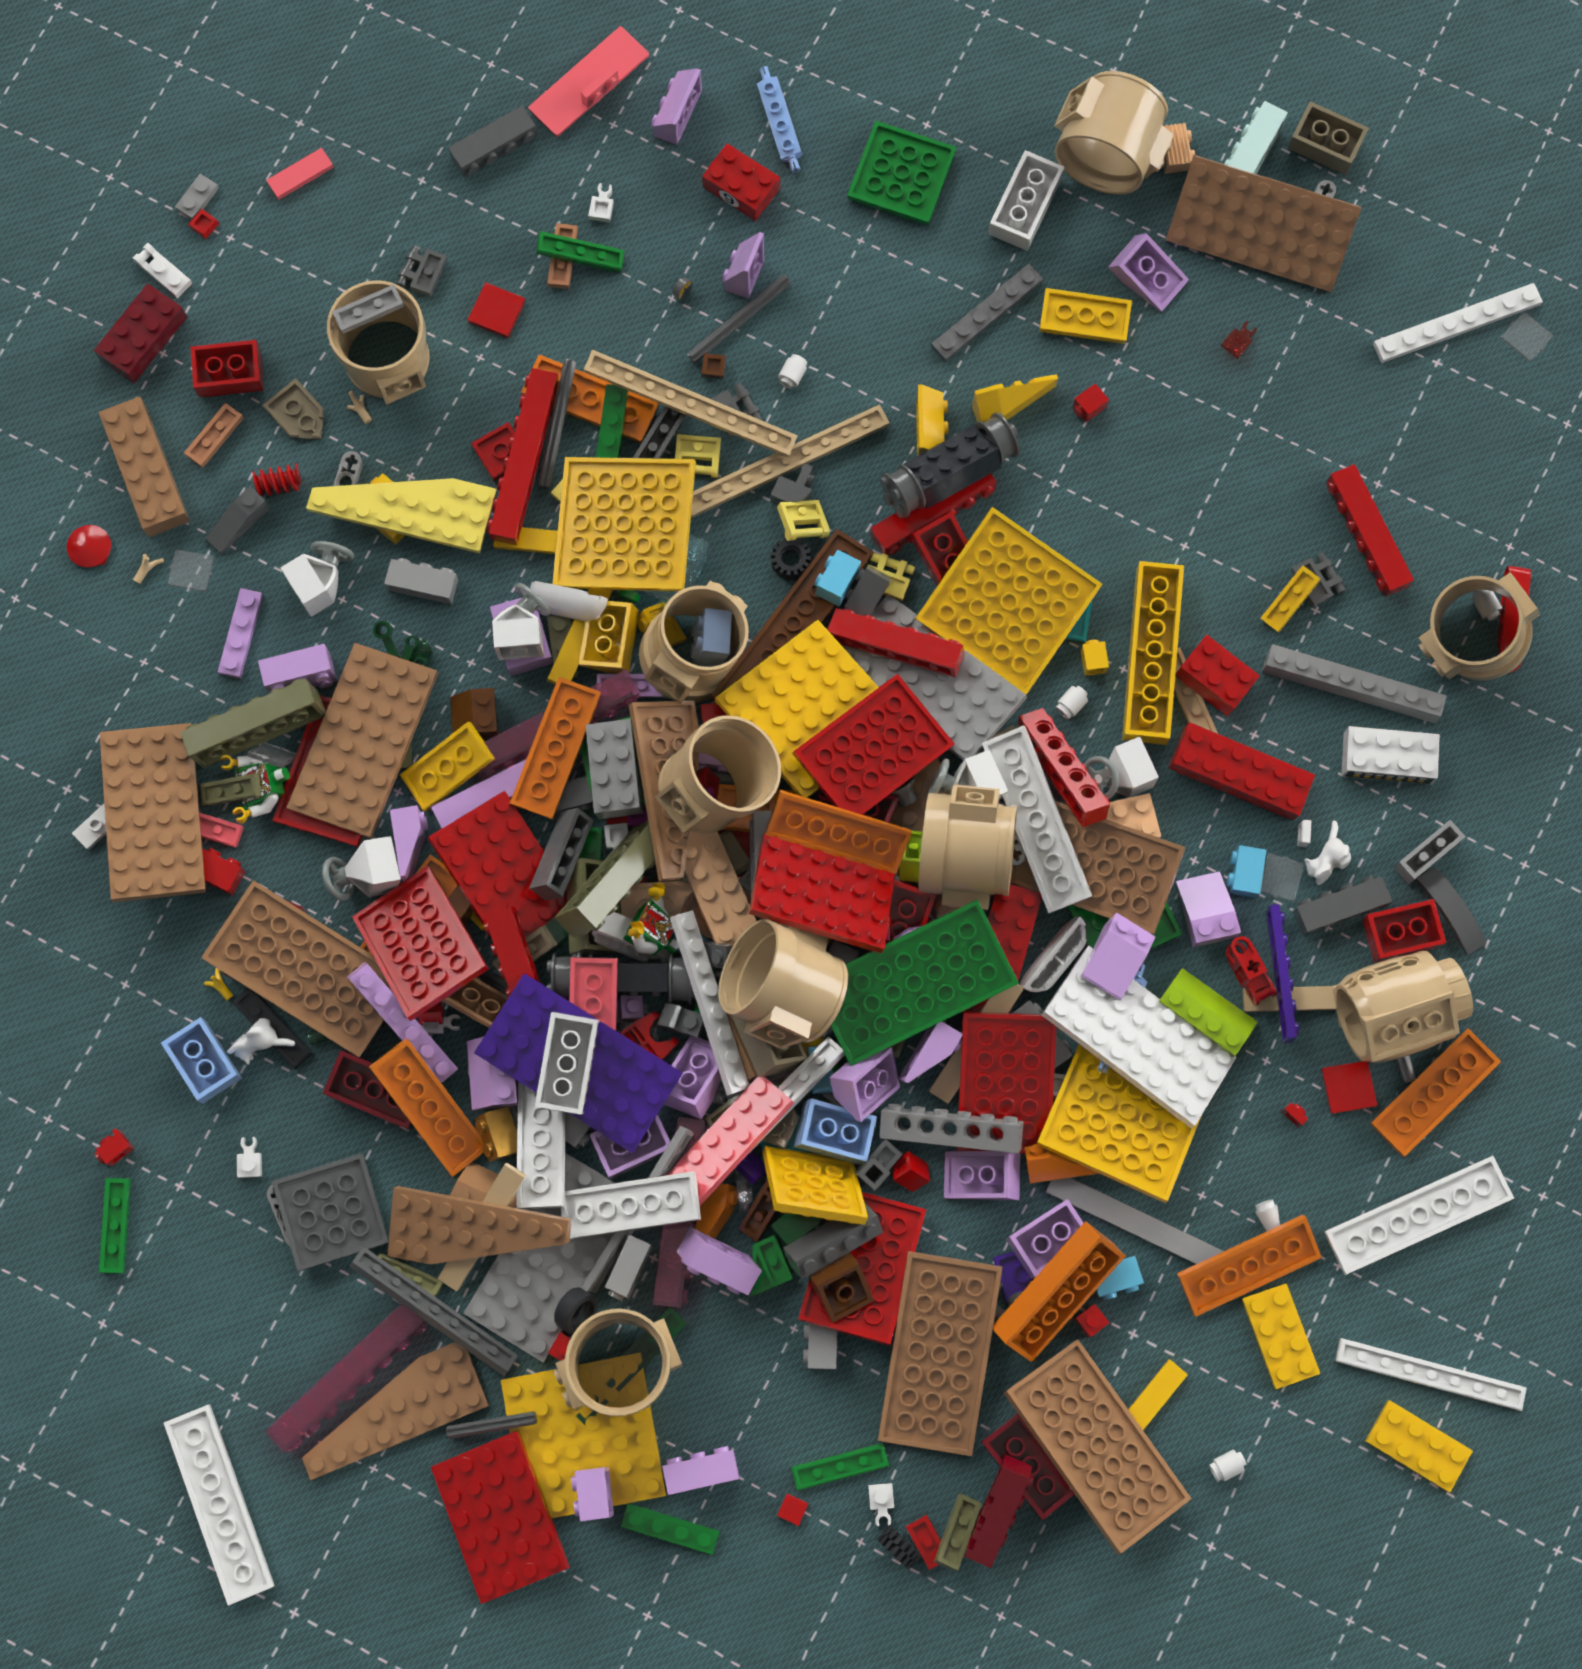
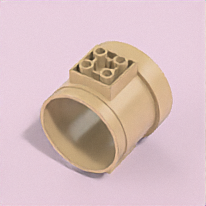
M1104 71L1093 77L1091 76L1069 92L1054 127L1062 131L1055 147V157L1058 164L1065 167L1064 171L1071 178L1093 190L1117 195L1136 191L1141 186L1144 178L1146 179L1150 174L1155 171L1158 172L1164 164L1163 158L1172 146L1171 140L1174 133L1162 126L1168 113V105L1165 98L1150 83L1132 74L1120 71Z
M366 281L352 286L336 298L328 315L327 335L335 356L345 367L354 385L368 395L383 398L386 405L426 387L424 376L430 359L429 348L426 342V326L421 309L414 297L404 288L394 284L404 304L403 308L342 334L332 311L394 284L387 281ZM375 323H401L410 327L418 334L417 340L409 353L391 365L370 368L354 364L348 359L349 349L355 337L362 330Z
M1511 572L1499 581L1486 576L1465 577L1450 584L1438 596L1431 612V629L1418 637L1422 642L1418 646L1428 659L1433 657L1435 661L1431 664L1441 677L1446 675L1448 679H1451L1457 674L1471 680H1493L1510 673L1523 661L1532 641V621L1539 617L1540 613ZM1488 590L1497 592L1508 598L1516 606L1519 613L1518 630L1509 647L1494 658L1477 662L1459 659L1446 651L1440 638V625L1445 611L1452 602L1472 591Z
M711 580L706 586H692L676 593L667 602L663 611L651 621L642 637L639 648V660L645 676L644 679L659 693L669 699L679 701L681 704L683 701L694 700L696 703L710 699L713 692L738 661L746 647L749 631L744 611L748 605L740 597L727 592L721 584L714 583ZM705 608L732 611L729 661L719 666L703 667L682 659L672 649L666 638L664 620L678 615L697 617L701 615Z
M737 716L715 717L695 730L687 738L683 747L665 762L658 780L659 793L655 797L683 833L687 830L702 834L720 831L737 818L752 814L774 796L781 778V764L778 752L769 736L753 722ZM692 752L712 756L725 766L735 783L737 792L736 807L722 804L706 792L695 774Z
M953 785L951 795L928 794L921 845L919 892L942 894V905H947L950 908H959L978 899L982 909L987 910L990 895H1009L1017 806L1012 805L1011 807L999 804L1000 789Z
M762 919L753 923L741 934L726 959L719 982L718 996L720 1006L726 1013L746 1021L744 1033L780 1049L799 1042H811L819 1038L830 1027L840 1011L848 985L847 967L843 960L826 952L828 937L781 923L777 924L768 919Z
M610 1309L589 1317L576 1329L569 1341L565 1359L557 1362L556 1366L558 1369L553 1371L558 1384H564L566 1392L562 1394L567 1407H573L575 1411L589 1407L603 1415L621 1417L636 1414L654 1403L663 1392L670 1372L683 1366L664 1318L653 1323L646 1316L632 1310ZM613 1325H632L647 1332L656 1341L661 1350L662 1371L659 1381L645 1399L634 1405L622 1408L601 1405L588 1396L581 1384L579 1376L581 1353L590 1338L600 1330Z

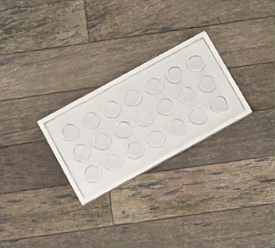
M1088 946L1052 998L1042 1016L1190 1128L1194 1127L1235 1061L1236 1056H1230L1227 1051L1222 1050L1208 1037L1194 1029L1191 1024L1185 1022L1171 1009L1161 1004L1158 997L1134 979L1122 999L1118 1000L1081 977L1093 948Z

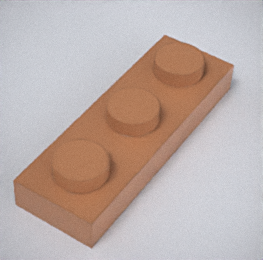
M556 223L555 234L577 239L578 226ZM551 258L547 281L548 287L570 289L573 262Z
M225 403L184 452L185 456L203 468L244 419L243 415Z

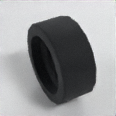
M580 1287L572 1288L566 1292L560 1299L554 1313L556 1326L573 1335L586 1319L597 1313L598 1301L596 1297Z

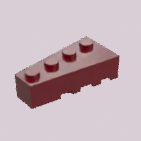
M1005 1455L976 1519L964 1557L992 1568L1000 1547L1003 1548L1006 1542L1008 1528L1012 1529L1016 1519L1015 1511L1016 1509L1020 1510L1025 1499V1496H1023L1024 1490L1029 1491L1034 1477L1030 1476L1031 1465Z

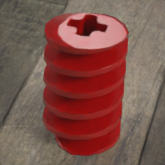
M298 463L295 464L294 470L289 465H286L285 472L282 471L280 466L277 467V473H274L272 468H269L267 475L263 469H260L259 476L253 470V482L256 492L261 497H264L265 491L269 496L273 495L274 490L279 495L282 493V488L286 493H290L291 486L295 492L299 491L301 476Z

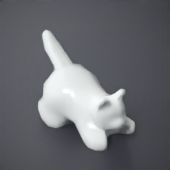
M1336 821L1332 822L1329 840L1319 857L1313 860L1304 859L1308 875L1316 878L1315 882L1317 885H1321L1330 877L1333 868L1344 869L1351 860L1349 846L1336 838L1338 832Z
M260 1018L246 1034L240 1036L227 1050V1053L232 1054L235 1052L236 1057L244 1060L249 1065L250 1060L254 1059L253 1052L272 1046H295V1042L290 1039L277 1038L275 1030L271 1027L270 1020Z

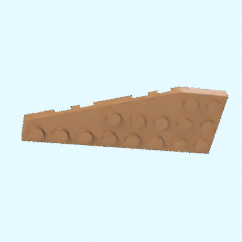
M694 700L683 701L682 704L679 701L632 702L629 705L658 879L659 881L681 880L684 878L687 856L686 844L690 830L683 833L655 796L659 793L658 780L663 765L683 747L687 738L699 728ZM692 752L695 774L699 768V752Z
M396 1186L393 1188L388 1256L425 1264H437L563 1245L570 1242L572 1219Z
M454 1342L417 1358L302 1457L310 1480H314L488 1407L489 1403L469 1351Z

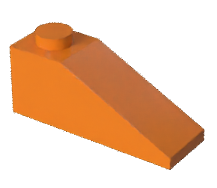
M1036 1144L1025 1147L1030 1183L1099 1174Z
M720 1184L700 1206L701 1220H697L696 1230L716 1239L738 1202L737 1187L729 1184Z

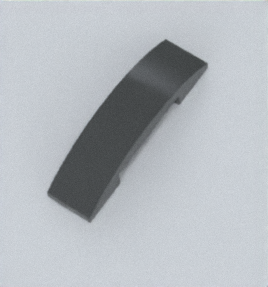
M1436 867L1416 879L1426 896L1434 899L1436 906L1456 934L1454 938L1466 956L1487 944L1464 901Z

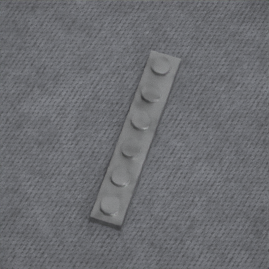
M1027 264L931 343V347L945 362L948 361L1043 282V278L1030 264Z

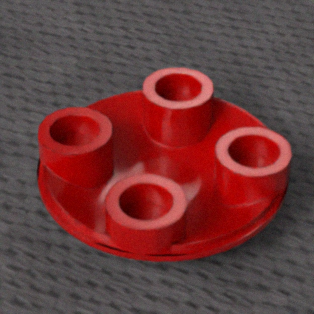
M95 525L79 527L70 535L67 541L68 556L73 563L81 567L90 568L105 564L111 551L109 535L104 529Z

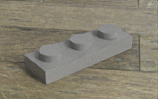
M393 284L332 312L342 334L403 308L404 304Z

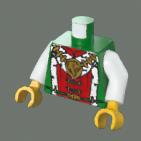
M228 755L220 757L221 760H230L228 766H221L222 769L228 771L233 766L238 767L234 769L236 777L254 773L259 774L261 797L242 800L244 808L237 807L233 810V815L243 813V816L237 818L236 822L243 824L249 816L254 818L271 812L278 802V798L284 795L285 791L282 782L290 778L288 769L286 767L278 768L277 764L269 763L267 759L257 756H238L237 759H232Z
M654 883L653 887L648 889V895L652 898L637 910L623 937L625 941L634 945L639 953L655 956L664 948L669 953L674 954L679 948L677 940L671 937L674 929L670 917L664 908L662 896L665 894V885L663 883Z

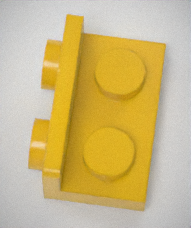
M665 601L642 610L637 621L640 631L645 633L651 621L663 611L666 606ZM674 616L664 620L665 634L670 646L673 647L683 643L687 638Z

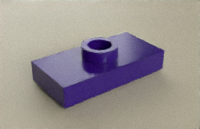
M752 1151L736 1167L753 1185L767 1174L764 1162Z

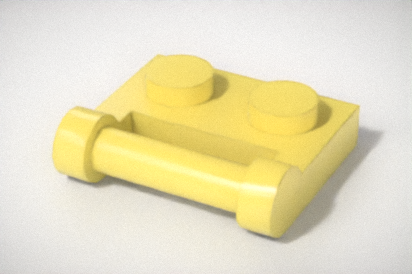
M677 434L675 459L712 461V466L696 465L695 474L711 475L712 478H718L721 438Z
M819 500L780 502L777 506L785 528V538L787 541L804 537H829L830 529ZM817 524L818 528L796 529L795 525Z

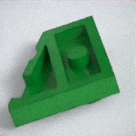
M775 1235L753 1244V1261L762 1271L750 1291L751 1297L793 1280Z

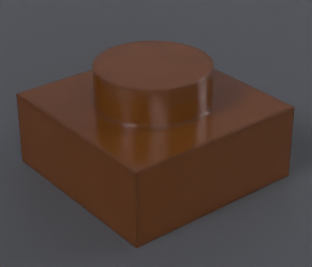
M704 353L702 377L724 379L726 356Z

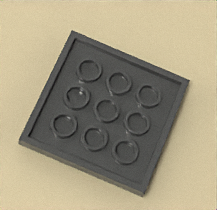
M363 1153L272 1181L298 1272L357 1254L363 1246L370 1250L389 1244Z

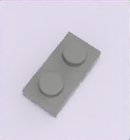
M199 174L176 204V210L192 220L201 209L205 208L219 189L218 184Z

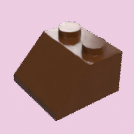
M494 687L470 689L450 697L452 733L467 722H471L482 739L498 738Z
M850 1252L808 1276L817 1297L832 1323L874 1301L861 1267Z

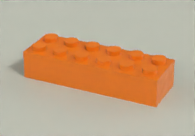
M1085 1221L1002 1316L998 1318L993 1325V1331L1006 1345L1030 1362H1033L1126 1255L1111 1240Z

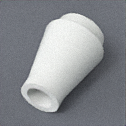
M1267 1200L1255 1205L1257 1210L1255 1213L1266 1231L1280 1225L1277 1204H1274L1273 1200Z

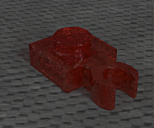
M1248 321L1243 324L1240 331L1235 328L1221 344L1222 348L1237 359L1250 346L1252 340L1249 338L1257 330L1255 327L1253 331H1248L1246 329Z

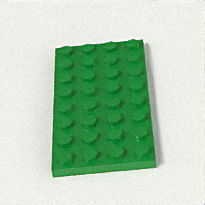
M978 899L886 943L882 953L870 951L845 963L848 971L846 995L831 1027L850 1065H853L1019 984Z

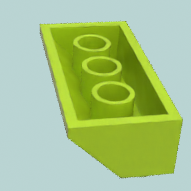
M1183 968L1159 1000L1161 1004L1171 1009L1177 1016L1191 1024L1194 1029L1208 1037L1214 1044L1227 1051L1232 1057L1238 1053L1257 1024L1255 1019Z

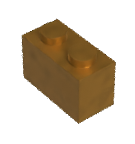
M509 1106L486 1112L475 1118L476 1130L481 1136L483 1152L488 1157L489 1163L517 1154V1131Z

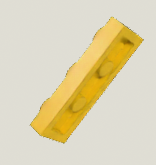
M1302 565L1260 619L1279 633L1321 579Z

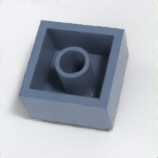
M705 608L701 615L697 616L696 623L692 624L691 629L694 644L691 645L690 658H693L694 665L714 667L725 662L730 654L732 611Z

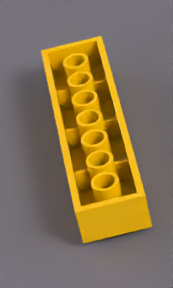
M1139 561L1136 568L1122 740L1124 741L1140 737L1143 743L1167 745L1170 740L1184 565Z

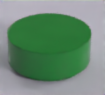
M619 590L617 593L619 597L633 604L638 603L641 597L632 590Z

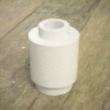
M792 354L786 360L778 375L780 384L789 389L797 387L807 369V361L799 355Z
M1478 590L1472 594L1473 603L1483 620L1488 618L1489 621H1492L1501 615L1500 611L1503 607L1493 591Z
M1071 686L1058 700V705L1055 709L1066 719H1069L1071 716L1074 717L1088 702L1086 697L1088 694L1080 686Z
M1233 1449L1213 1459V1463L1209 1464V1467L1217 1482L1221 1480L1225 1482L1244 1472V1466L1247 1464L1241 1452L1236 1453Z

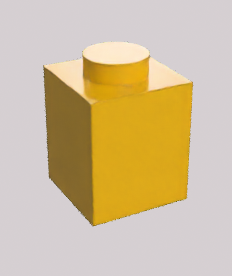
M1086 641L1080 650L1084 676L1107 673L1109 663L1105 641Z

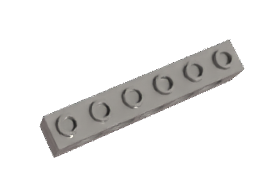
M888 1104V1107L881 1110L879 1138L1019 1153L1022 1149L1024 1121H1018L1017 1117L1012 1116L996 1119L992 1114H980V1117L971 1116V1112L958 1111L957 1114H951L946 1109H934V1112L925 1111V1107L912 1106L911 1109H905L900 1104ZM902 1117L910 1120L911 1126L909 1128L901 1124ZM924 1120H930L934 1125V1129H926L923 1124ZM948 1122L954 1123L957 1127V1132H949L946 1124ZM976 1125L980 1129V1135H973L969 1130V1126ZM994 1127H998L1003 1131L1002 1138H997L993 1135L992 1129Z

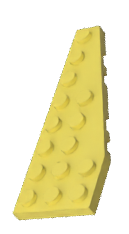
M454 478L315 487L311 490L306 509L309 512L480 554L497 489Z

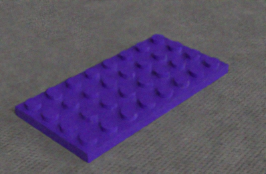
M524 973L474 1054L537 1093L551 1012L592 1019L597 1018ZM600 1021L584 1113L582 1115L569 1114L633 1153L683 1072Z

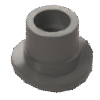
M914 777L891 793V795L899 797L898 804L901 808L912 804L918 799L912 786L915 782Z

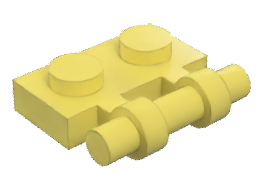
M873 553L871 561L878 563V566L874 568L892 578L883 595L892 596L896 600L903 602L910 583V579L903 577V574L905 572L913 575L915 566L907 564L908 562L904 560L897 561L888 558L889 555L884 553L882 555ZM885 566L896 569V574L884 570Z

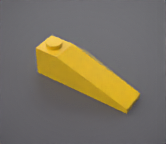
M1057 374L1033 378L1027 384L1021 383L1020 380L1014 381L1013 385L1009 387L997 384L976 390L972 403L976 421L985 422L990 419L993 413H1001L1006 420L1010 419L1055 388L1058 381Z

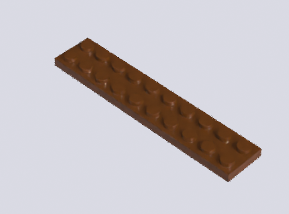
M836 529L713 692L711 699L715 701V697L815 621L819 620L823 624L836 605L815 595L817 586L814 583L820 573L824 574L827 569L824 566L830 555L834 556L836 551L839 550L861 561V570L869 562L874 552Z

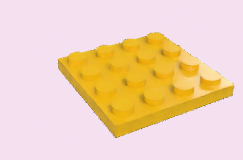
M770 1146L764 1147L762 1154L774 1211L799 1214L805 1217L812 1216L826 1220L844 1221L850 1224H866L868 1215L859 1180L855 1174L854 1163L824 1155Z

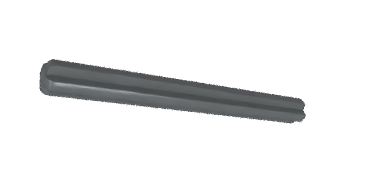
M782 275L689 351L687 354L689 359L696 363L703 358L704 353H709L790 286L791 281L786 275Z
M564 359L538 481V485L542 488H550L576 367V362L571 359Z

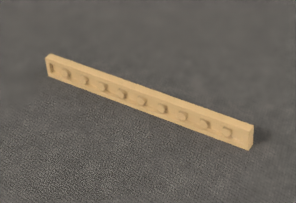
M595 350L591 351L583 372L788 458L797 439V435Z
M879 404L794 444L789 458L774 453L693 491L691 518L779 478V476L801 468L804 464L816 461L888 427L890 423Z

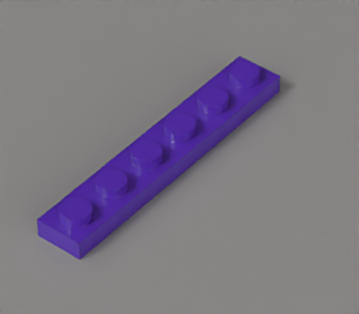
M1280 904L1269 906L1266 916L1283 1044H1292L1297 1036H1299V1024L1294 1019L1296 1002L1292 1000L1293 979L1289 978L1288 973L1291 962L1289 955L1286 956L1285 947L1288 945L1287 934H1283L1282 927L1285 924L1284 912H1280Z

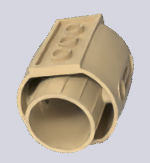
M1427 951L1395 957L1364 967L1345 976L1338 985L1332 986L1339 1026L1342 1028L1355 1055L1362 1061L1372 1063L1399 1059L1455 1038L1460 1033L1458 1021L1472 1016L1473 1013L1470 987L1458 963L1452 958L1436 961Z

